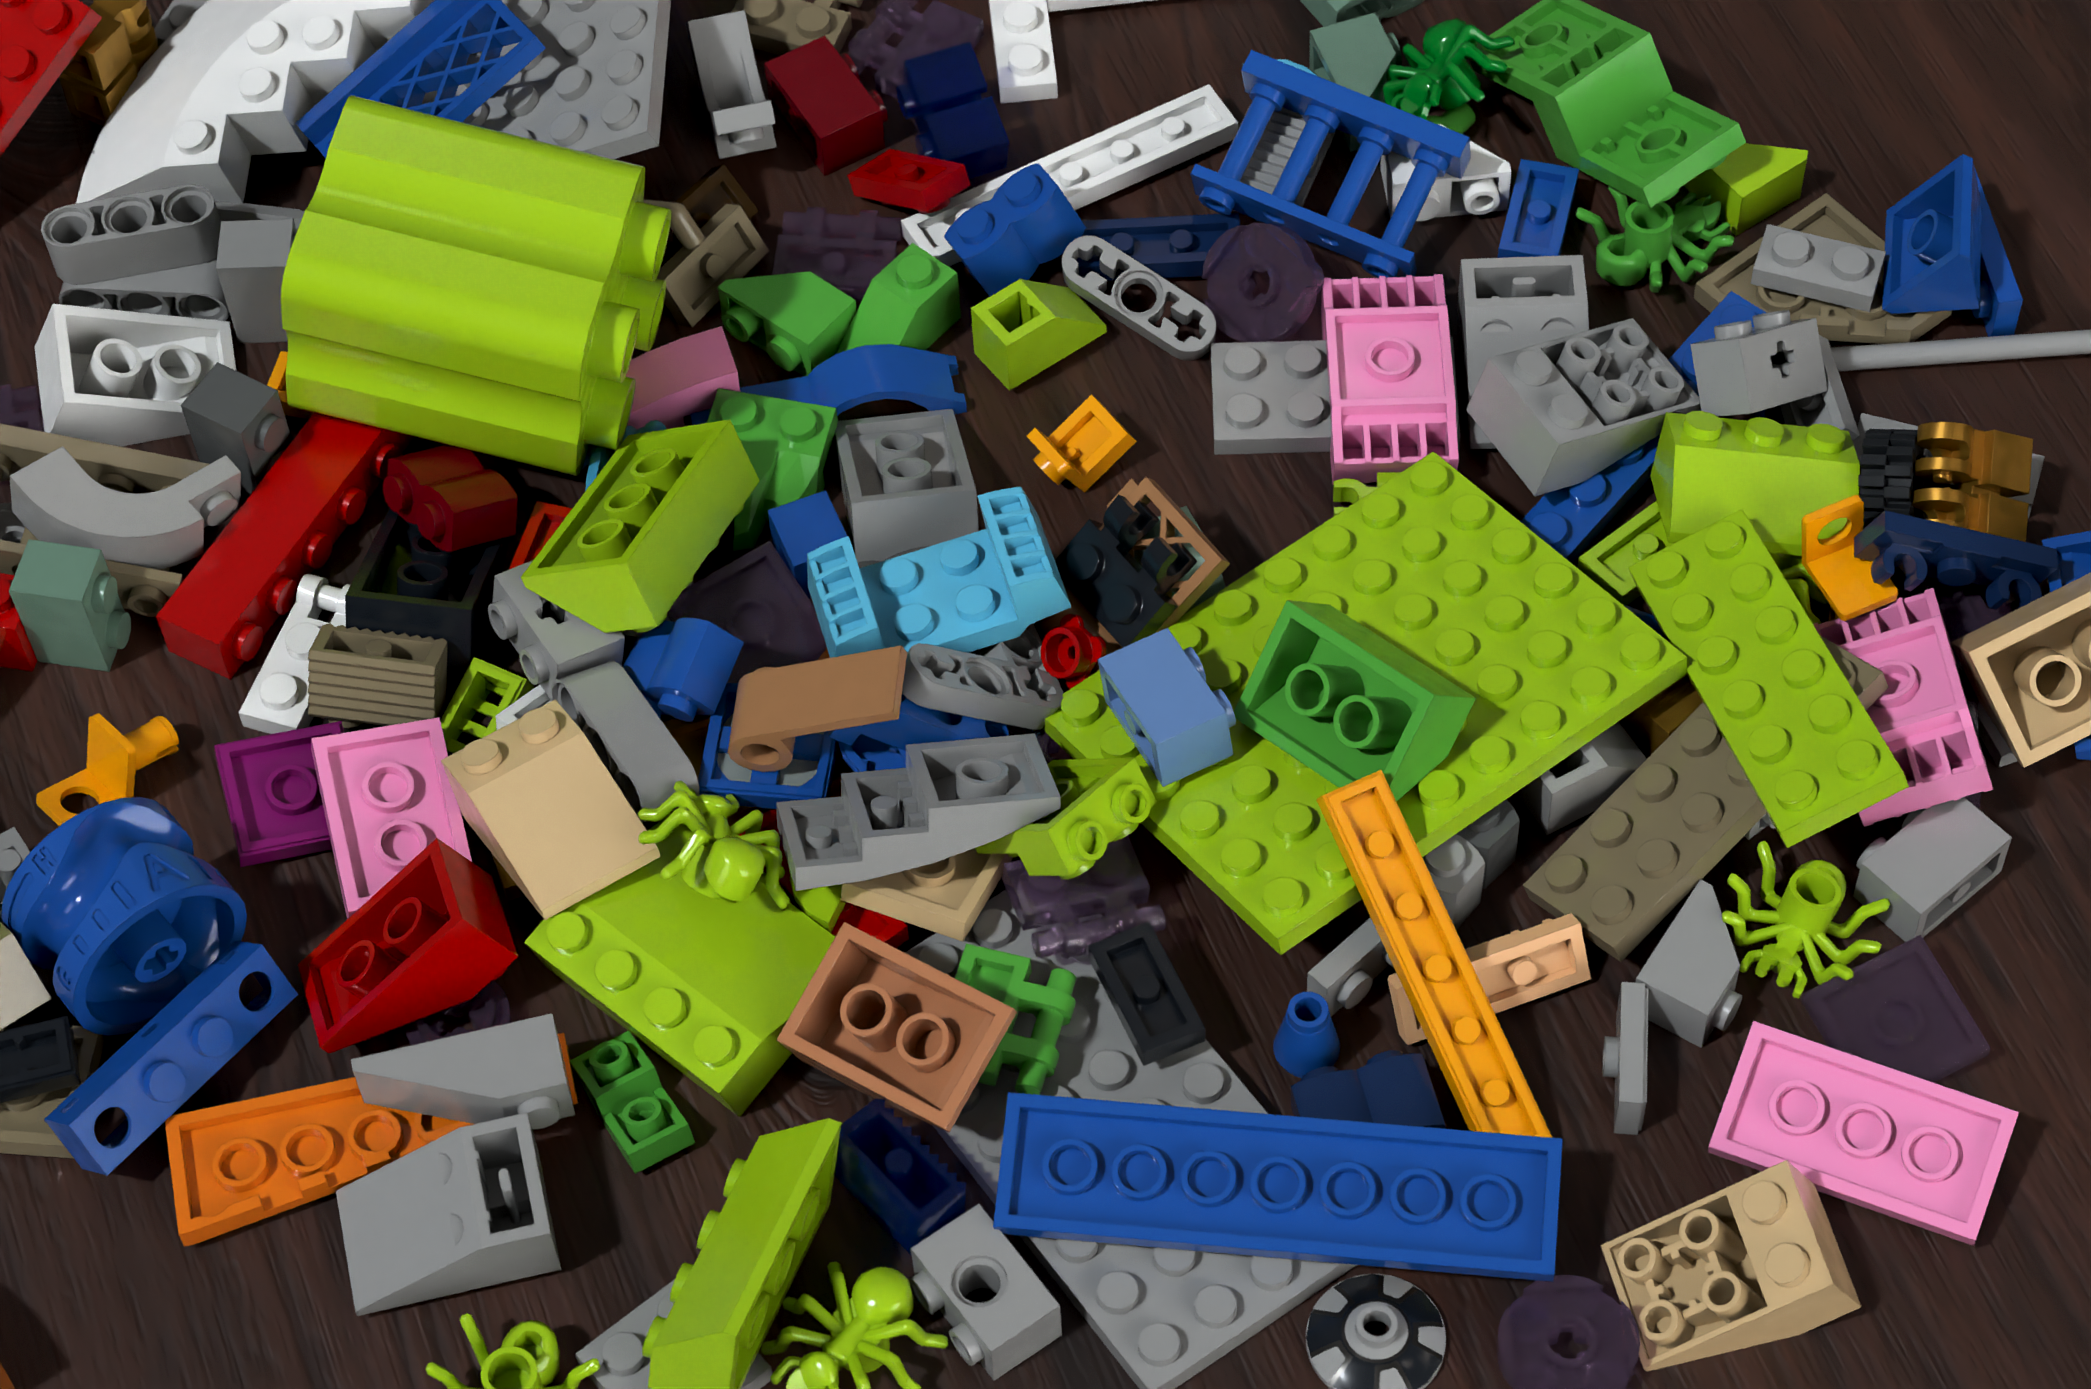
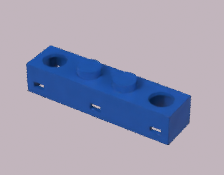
M236 940L44 1120L82 1169L108 1176L283 1010L298 993L262 944ZM252 973L264 990L244 1007L240 1001L239 989L243 979ZM117 1107L121 1109L127 1119L105 1140L99 1143L94 1133L97 1117L107 1108Z

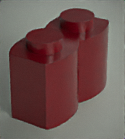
M443 445L388 459V472L383 482V493L389 508L397 512L407 522L417 524L422 536L430 540L437 548L451 552L516 535L518 500L516 492L498 472L490 469L484 470L482 464L471 450Z

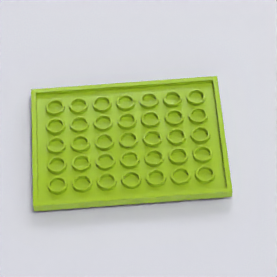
M1434 451L1184 614L1175 624L1168 627L1182 649L1188 647L1194 649L1203 665L1207 685L1212 692L1221 689L1228 698L1233 711L1287 600L1333 606L1474 696L1476 700L1448 756L1397 801L1422 857L1687 674L1686 655ZM1100 670L1063 693L1061 708L1053 715L1045 718V726L1042 730L1073 759L1135 758L1157 800V803L1151 807L1147 818L1140 823L1280 956L1362 900L1316 800L1339 787L1237 719L1236 725L1229 728L1233 749L1232 756L1163 787L1105 702Z

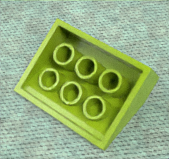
M668 814L649 830L658 828L671 814ZM680 824L665 840L655 843L661 857L546 920L543 919L524 943L551 972L740 1117L792 1054L777 1041V1038L835 936L791 903L784 910L779 908L767 892L765 884L758 880L748 899L732 901L725 898L714 899L696 892L684 882L681 877V871L670 880L662 879V869L678 856L693 834L685 824Z

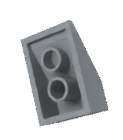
M953 409L838 421L834 441L849 537L857 562L884 561L897 553L909 549L933 546L979 531L976 487Z

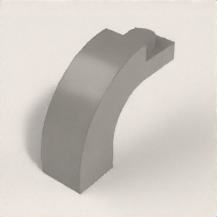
M745 10L687 21L685 24L697 81L718 158L721 159L777 147L772 124H776L771 100H766L762 90Z
M62 446L10 475L12 512L39 541L101 549L105 560L159 570L184 563L204 553V528L208 525L217 526L225 522L233 515L236 509L241 507V471L225 455L168 488L150 493H125L107 488L96 482Z

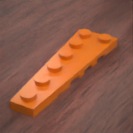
M561 1033L558 1036L573 1105L578 1103L570 1056L565 1034ZM355 1077L171 1115L165 1121L179 1237L184 1247L195 1245L336 1193V1190L457 1128L473 1124L364 1103Z

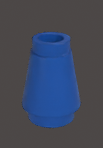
M1301 992L1290 1000L1273 1042V1051L1278 1063L1287 1072L1298 1078H1302L1306 1073L1314 1069L1333 1066L1340 1054V1041L1329 1012L1328 1004L1321 995L1314 992Z

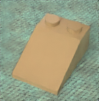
M556 699L540 708L525 713L521 718L484 738L470 742L463 749L441 760L464 819L544 920L661 857L655 843L644 845L639 843L638 836L641 832L647 831L584 732Z

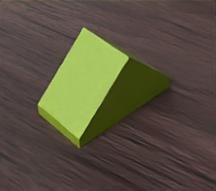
M1744 143L1728 154L1722 164L1702 172L1683 186L1690 192L1696 193L1697 199L1711 194V202L1707 205L1720 201L1721 211L1719 220L1722 223L1728 222L1730 224V231L1737 236L1800 198L1808 150Z

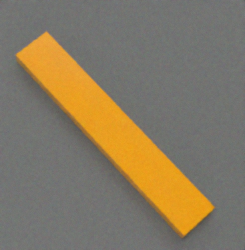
M1382 770L1316 799L1469 1131L1552 1138Z

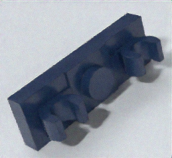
M1886 510L1854 537V557L1873 561L1871 575L1874 583L1882 585L1894 574L1895 567H1899L1904 574V589L1908 591L1916 588L1925 580L1926 576L1937 578L1938 582L1948 586L1970 585L1971 583L1986 586V602L1988 607L1997 610L2009 600L2010 592L2014 593L2018 599V609L2042 597L2039 583L2058 569L2057 549Z

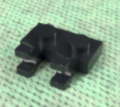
M1118 495L1104 514V524L1089 519L1056 558L1055 562L1062 581L1123 648L1156 633L1178 607L1166 593L1192 569L1197 560L1182 544L1175 543L1171 547L1163 538L1156 536L1143 553L1140 565L1129 551L1138 540L1143 538L1157 524L1159 518L1145 503L1138 501L1133 506L1126 497Z

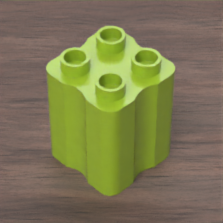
M350 95L341 112L328 148L319 183L310 204L303 214L284 270L281 287L282 329L286 331L288 340L285 373L288 405L578 476L582 470L589 444L617 450L623 442L631 414L636 383L634 378L626 377L634 348L647 352L651 350L663 310L666 281L657 279L669 236L671 209L644 203V166Z

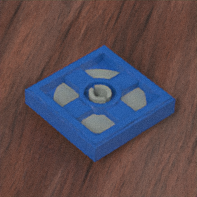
M727 683L715 713L710 717L698 778L699 795H719L725 798L727 794H732L740 806L776 809V802L829 798L839 744L837 740L828 737V731L796 736L791 763L786 768L778 771L761 772L739 766L731 760L728 754V746L738 683Z

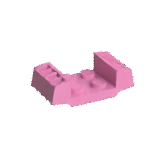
M1443 274L1418 277L1406 275V277L1387 278L1385 276H1379V278L1352 277V279L1322 278L1321 322L1322 340H1326L1330 397L1332 485L1335 480L1342 478L1356 479L1363 484L1377 482V472H1402L1433 451L1457 470L1459 454L1456 399L1448 307L1445 300Z
M1934 588L1924 590V593L1908 598H1897L1892 603L1847 621L1838 618L1818 624V622L1813 624L1819 635L1882 671L1889 687L1866 711L1903 770L1909 787L1858 812L1864 827L1892 817H1901L1903 814L1923 808H1932L1934 805L1951 800L1956 801L1968 795L1993 790Z

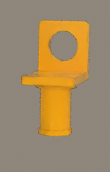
M1853 495L1805 515L1801 521L1802 564L1830 604L1829 621L1838 618L1847 621L1892 603L1898 598V589L1890 578L1882 585L1874 583L1871 575L1873 561L1854 557V537L1863 530L1864 502L1859 495ZM1839 518H1847L1845 526L1837 534L1826 539H1818L1820 531L1829 522Z
M100 713L90 716L88 721L86 769L37 793V806L60 826L78 815L67 811L61 805V801L68 795L74 793L87 794L95 798L98 805L120 798L134 797L136 771L179 750L176 746L179 744V738L173 725L163 716H156L150 722L122 735Z

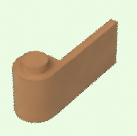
M900 645L776 668L762 667L754 672L745 674L739 679L728 746V754L731 760L739 766L761 772L778 771L786 768L791 763L796 736L899 719L907 651Z

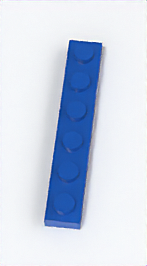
M1730 291L1668 361L1699 397L1690 344L1715 338L1714 327L1718 325L1751 320L1752 327H1754L1752 316L1766 312L1733 291ZM1660 435L1588 480L1546 493L1520 522L1573 564L1651 478L1650 474Z

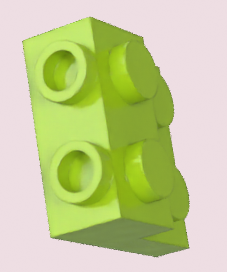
M1134 757L1052 760L1047 765L1061 796V808L998 840L976 847L975 850L978 854L1019 856L1029 876H1059L1065 880L1083 874L1094 865L1097 859L1103 856L1107 844L1131 834L1138 827L1139 823L1147 818L1151 807L1157 803Z

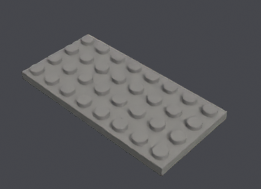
M1028 875L987 901L963 942L935 933L905 952L953 978L956 976L966 944L1031 958L1032 972L1028 981L1030 983L1047 986L1051 971L1056 968L1068 970L1076 976L1077 979L1071 995L1075 999L1076 1005L1070 1023L1061 1027L1055 1047L1060 1053L1054 1075L1045 1079L1041 1095L1268 1114L1206 1039L1205 1042L1143 1066L1088 957V945L1117 933L1072 879L1064 880L1059 876ZM1019 1011L1012 1034L1030 1038L1036 1017L1033 1014ZM1002 1063L995 1086L977 1083L950 1132L932 1125L995 1206L1008 1092L1018 1093L1015 1090V1085L1020 1072L1017 1066ZM1020 1236L1139 1389L1177 1388L1357 1266L1353 1264Z

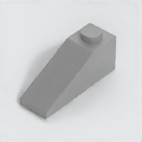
M552 1013L351 1059L355 1079L363 1101L367 1104L472 1124L527 1112L532 1129L546 1128L561 1118L575 1115L562 1048Z

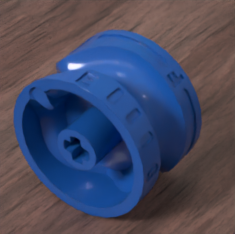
M128 797L107 801L89 808L67 820L48 834L27 855L14 873L2 901L1 918L3 925L13 933L32 964L42 969L54 970L53 985L55 992L81 1026L94 1034L111 1036L140 1030L236 940L241 941L246 928L247 913L245 903L219 870L208 862L194 856L193 841L165 806L152 799Z

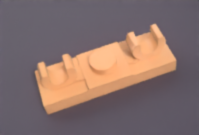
M1572 913L1556 919L1548 918L1542 920V924L1522 931L1517 929L1510 932V934L1465 949L1495 1014L1591 979L1581 923ZM1397 973L1389 975L1387 980L1400 1037L1407 1045L1427 1039Z

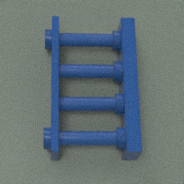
M1250 50L1241 73L1245 92L1249 94L1252 103L1219 171L1215 172L1195 163L1190 174L1195 195L1199 196V201L1215 212L1229 215L1234 210L1361 262L1362 268L1376 278H1379V276H1385V278L1406 277V275H1413L1415 277V253L1403 247L1436 178L1444 177L1445 173L1459 179L1462 178L1471 159L1470 137ZM1283 107L1303 115L1306 125L1273 193L1269 194L1242 183L1240 180L1273 112H1279ZM1337 129L1357 137L1360 147L1325 217L1296 205L1294 202L1327 134L1335 133ZM1392 151L1412 159L1411 162L1415 168L1382 238L1379 239L1348 225L1382 155H1389Z

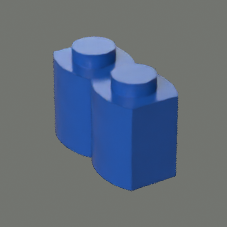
M1036 163L1013 174L998 188L991 200L982 202L964 212L949 227L944 238L972 277L990 297L1019 279L1028 280L1039 264L1053 260L1063 254L1066 247L1073 240L1082 236L1086 226L1059 186L1042 166Z
M680 618L676 622L665 620L652 630L637 633L623 668L659 718L661 715H666L692 722L695 715L708 716L715 713L744 642L707 620L697 618Z

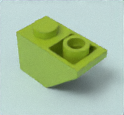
M1019 279L971 308L974 353L1009 391L1107 333L1106 324L1069 287Z

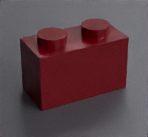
M825 35L764 63L768 96L772 106L824 176L885 148L883 123L888 121V114L881 97L873 89L870 91L866 90L860 82L858 71L850 56L845 52L839 54Z

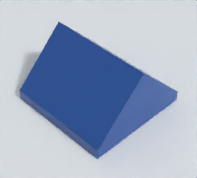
M1962 154L1886 210V255L1884 260L1882 310L1891 314L1979 309L1982 206L1973 158Z

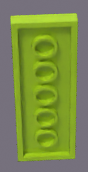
M1743 509L1628 567L1635 585L1666 639L1687 656V675L1787 848L1909 787L1903 770Z

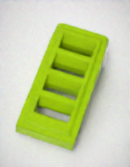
M473 657L440 720L447 752L454 754L466 746L456 741L462 732L482 739L497 731L495 716L535 687L526 678ZM490 692L503 697L499 706L485 701ZM476 712L492 718L488 727L471 721Z

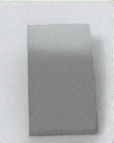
M1035 733L906 745V768L841 773L840 797L776 802L777 827L796 891L866 881L933 864L998 840L1061 808V796Z

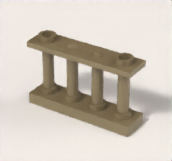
M0 423V482L10 481L11 474L62 446L96 482L107 488L125 493L136 494L159 491L174 485L209 465L208 463ZM26 527L20 543L0 540V573L15 575L28 539L38 540ZM105 560L111 576H114L117 580V593L123 608L131 609L143 616L156 617L182 583V574L169 572L170 567L157 570Z

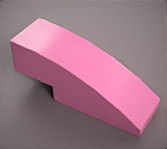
M722 326L681 338L631 360L626 377L634 378L636 383L628 426L631 425L639 429L648 422L656 420L662 422L666 429L684 427V416L712 408L718 388L740 392L738 371Z

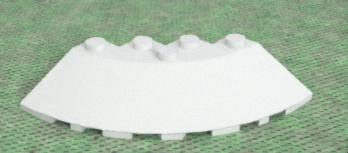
M208 0L176 28L144 63L137 73V78L107 119L93 148L95 153H91L84 170L76 204L191 184L207 188L212 193L215 201L243 204L251 155L306 152L308 138L295 122L434 0Z

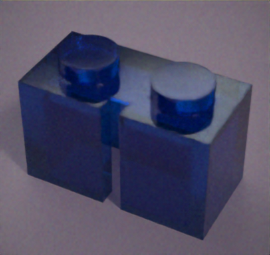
M970 41L905 60L903 84L896 86L898 102L905 119L914 117L920 135L915 136L918 154L964 164L969 179L1007 168L1009 139L992 96L984 99L981 97L980 93L987 92L988 85Z

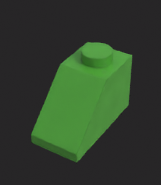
M914 243L910 244L871 280L836 354L863 345L894 344L926 350L961 318L958 273Z

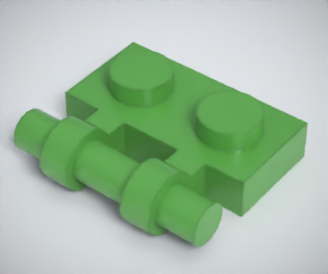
M966 944L955 979L1017 1011L978 1083L995 1086L1002 1063L1017 1066L1020 1069L1015 1085V1090L1018 1093L1041 1095L1045 1079L1054 1075L1060 1053L1055 1047L1061 1027L1069 1024L1072 1018L1076 1001L1071 995L1077 978L1068 970L1056 968L1051 971L1047 986L1030 983L1028 981L1032 972L1031 958ZM1019 1011L1033 1014L1036 1017L1030 1038L1012 1034Z

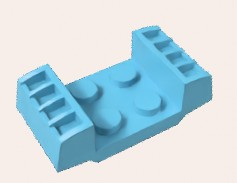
M1023 488L1000 489L977 496L986 529L863 568L858 566L849 536L825 544L807 553L808 589L830 658L900 645L908 652L917 643L970 653L1020 637L1030 624L1071 608L1041 521Z

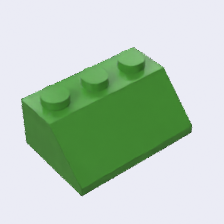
M1287 600L1239 699L1234 714L1238 721L1339 788L1382 770L1397 802L1448 756L1476 698L1333 606Z

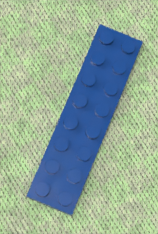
M1008 1092L993 1228L1001 1230L1003 1234L1553 1282L1563 1139Z

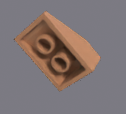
M844 922L779 1034L777 1041L801 1061L840 1082L944 1131L950 1132L1017 1011Z

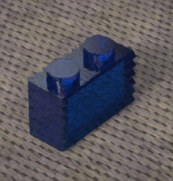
M874 1099L841 1124L834 1175L910 1255L913 1246L966 1212V1182H957V1173H949L948 1164L939 1163V1154H930V1145H921V1136L912 1135V1127L903 1126V1117H894V1108H885V1099Z

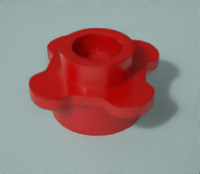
M1077 614L1064 616L1060 621V627L1050 630L1044 637L1041 645V660L1045 670L1055 678H1065L1069 689L1088 678L1098 659L1106 655V644L1103 638L1092 636L1084 627L1082 617Z

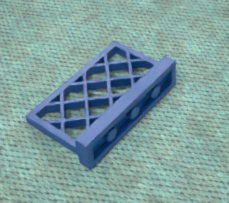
M434 0L295 124L326 158L341 112L350 95L463 122L544 51L546 47L501 0ZM518 43L505 56L499 57L503 46ZM482 52L478 63L466 65L470 54ZM471 83L463 93L455 97L459 85ZM438 90L434 102L422 104L425 93Z

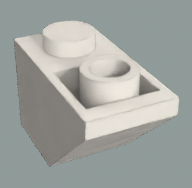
M1470 141L1471 159L1462 178L1459 179L1446 173L1444 177H1437L1416 221L1466 214L1482 215L1494 211L1508 210L1511 181L1510 163ZM1392 151L1389 155H1382L1380 167L1390 218L1415 168L1411 162L1412 159Z

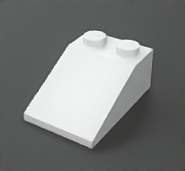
M52 304L35 345L44 432L120 447L190 434L181 404L217 362L236 370L229 321Z

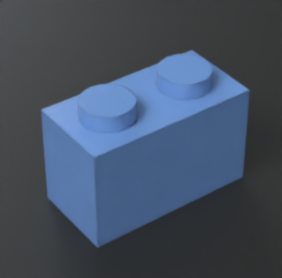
M1168 628L1098 659L1105 702L1163 787L1233 755L1229 728L1236 725V718L1228 698L1221 689L1212 692L1206 683L1203 665L1194 649L1191 647L1182 649Z

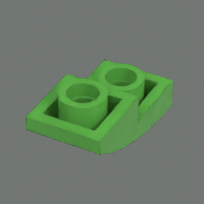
M630 1031L605 1041L570 1060L572 1069L586 1095L635 1174L695 1143L689 1124L662 1087L654 1065Z

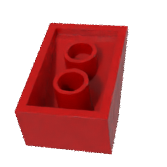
M436 838L298 964L319 1046L330 1054L472 999L489 982L498 979L518 957L492 876Z

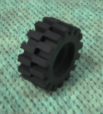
M1869 429L1866 431V438L1863 439L1862 444L1863 454L1860 456L1861 475L1858 478V486H1860L1859 497L1864 502L1863 529L1885 510L1923 519L1922 510L1912 506L1913 492L1926 486L1925 479L1914 475L1915 461L1926 457L1924 455L1925 448L1917 445L1918 430Z

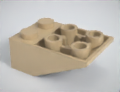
M1787 1160L1601 1245L1643 1369L1647 1372L1798 1336L1861 1308L1816 1186Z

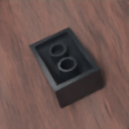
M389 508L345 595L346 628L357 627L359 630L368 628L372 632L381 630L384 633L393 631L397 635L406 633L410 637L414 635H419L421 638L431 636L434 640L443 638L447 641V677L464 675L473 657L479 658L485 643L490 622L488 606L493 603L494 575L502 571L510 536L446 552L437 548L430 540L424 538L417 524L407 522L397 512Z

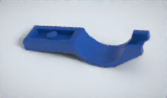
M894 344L863 345L835 354L814 367L808 376L740 388V392L834 407L837 410V416L843 411L861 403L882 399L908 400L927 408L928 411L953 409L954 414L967 412L965 395L955 392L951 377L959 375L956 356ZM711 409L690 414L692 425L707 423Z

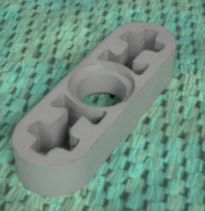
M1082 236L1073 240L1064 250L1062 256L1063 278L1066 285L1073 292L1175 358L1185 361L1197 360L1211 350V343L1215 342L1216 321L1212 311L1206 305L1102 238ZM1093 255L1099 256L1100 270L1113 280L1115 279L1117 269L1124 271L1115 280L1111 295L1108 296L1104 293L1107 290V280L1096 272H1089L1085 278L1078 275L1079 263L1076 261L1078 257L1088 261ZM1134 284L1149 286L1156 295L1155 304L1145 312L1137 313L1128 310L1121 300V296L1126 288ZM1167 301L1174 303L1171 306L1170 316L1185 325L1190 323L1192 319L1200 322L1199 334L1202 336L1200 340L1194 336H1190L1185 342L1178 340L1177 325L1165 317L1160 328L1153 325L1162 317Z

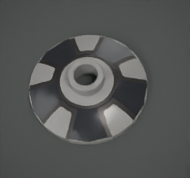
M1384 1274L1358 1275L1345 1279L1331 1287L1315 1304L1309 1316L1306 1329V1349L1310 1363L1321 1381L1330 1389H1425L1437 1375L1442 1365L1446 1348L1444 1323L1432 1300L1422 1290L1408 1281ZM1369 1322H1381L1386 1324L1390 1330L1382 1336H1373L1366 1332L1364 1326Z

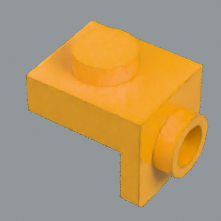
M1092 394L1049 437L1036 427L1026 435L1040 451L1033 459L1039 468L1057 485L1068 479L1084 493L1137 442Z

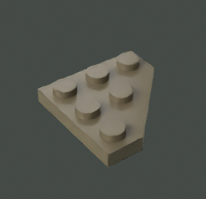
M1827 193L1778 226L1885 251V241ZM1763 237L1698 281L1694 292V299L1710 313L1730 291H1733L1766 313L1789 310L1791 321L1816 318L1819 335L1828 339V341L1874 344L1914 342L1952 314V310L1891 314L1882 310L1884 264L1870 312L1752 285V272Z

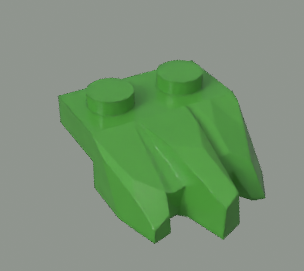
M718 388L707 423L731 420L760 480L744 503L743 510L731 521L733 523V551L755 547L765 525L769 524L768 510L824 490L823 469L838 424L836 408Z

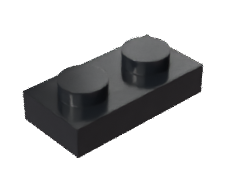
M1149 921L1088 945L1089 961L1143 1066L1205 1042V1027Z

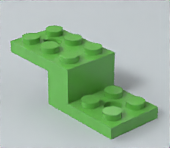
M1541 0L1489 35L1490 38L1511 36L1515 41L1512 47L1493 51L1478 43L1476 47L1489 59L1506 63L1507 70L1505 72L1498 73L1484 70L1471 57H1468L1473 71L1533 101L1556 158L1578 168L1580 171L1650 208L1657 203L1665 202L1674 197L1680 187L1702 172L1719 166L1725 161L1728 154L1746 143L1738 122L1673 91L1649 32L1581 0Z

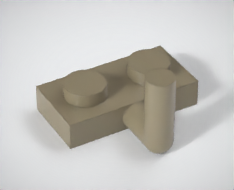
M644 199V203L671 209L670 228L682 247L660 268L657 279L666 281L664 304L679 326L693 327L720 301L718 286L727 279L743 278L769 250L740 205L725 204L699 229L683 204Z

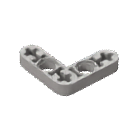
M1034 623L1030 624L1020 637L979 649L980 655L920 643L913 645L907 652L902 694L916 705L928 709L1032 730H1041L1045 726V718L1053 715L1061 708V701L1063 699V690L1058 679L1051 676L1043 666L1041 660L1042 641Z

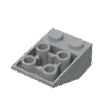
M1583 255L1461 259L1457 306L1466 408L1490 357L1589 330ZM1467 412L1470 449L1496 448Z
M1631 318L1490 357L1466 411L1532 494L1539 496L1588 480L1660 435L1666 412L1687 414L1700 410L1701 406L1698 395L1638 323Z
M527 1112L459 1127L336 1190L357 1316L561 1270L539 1152Z

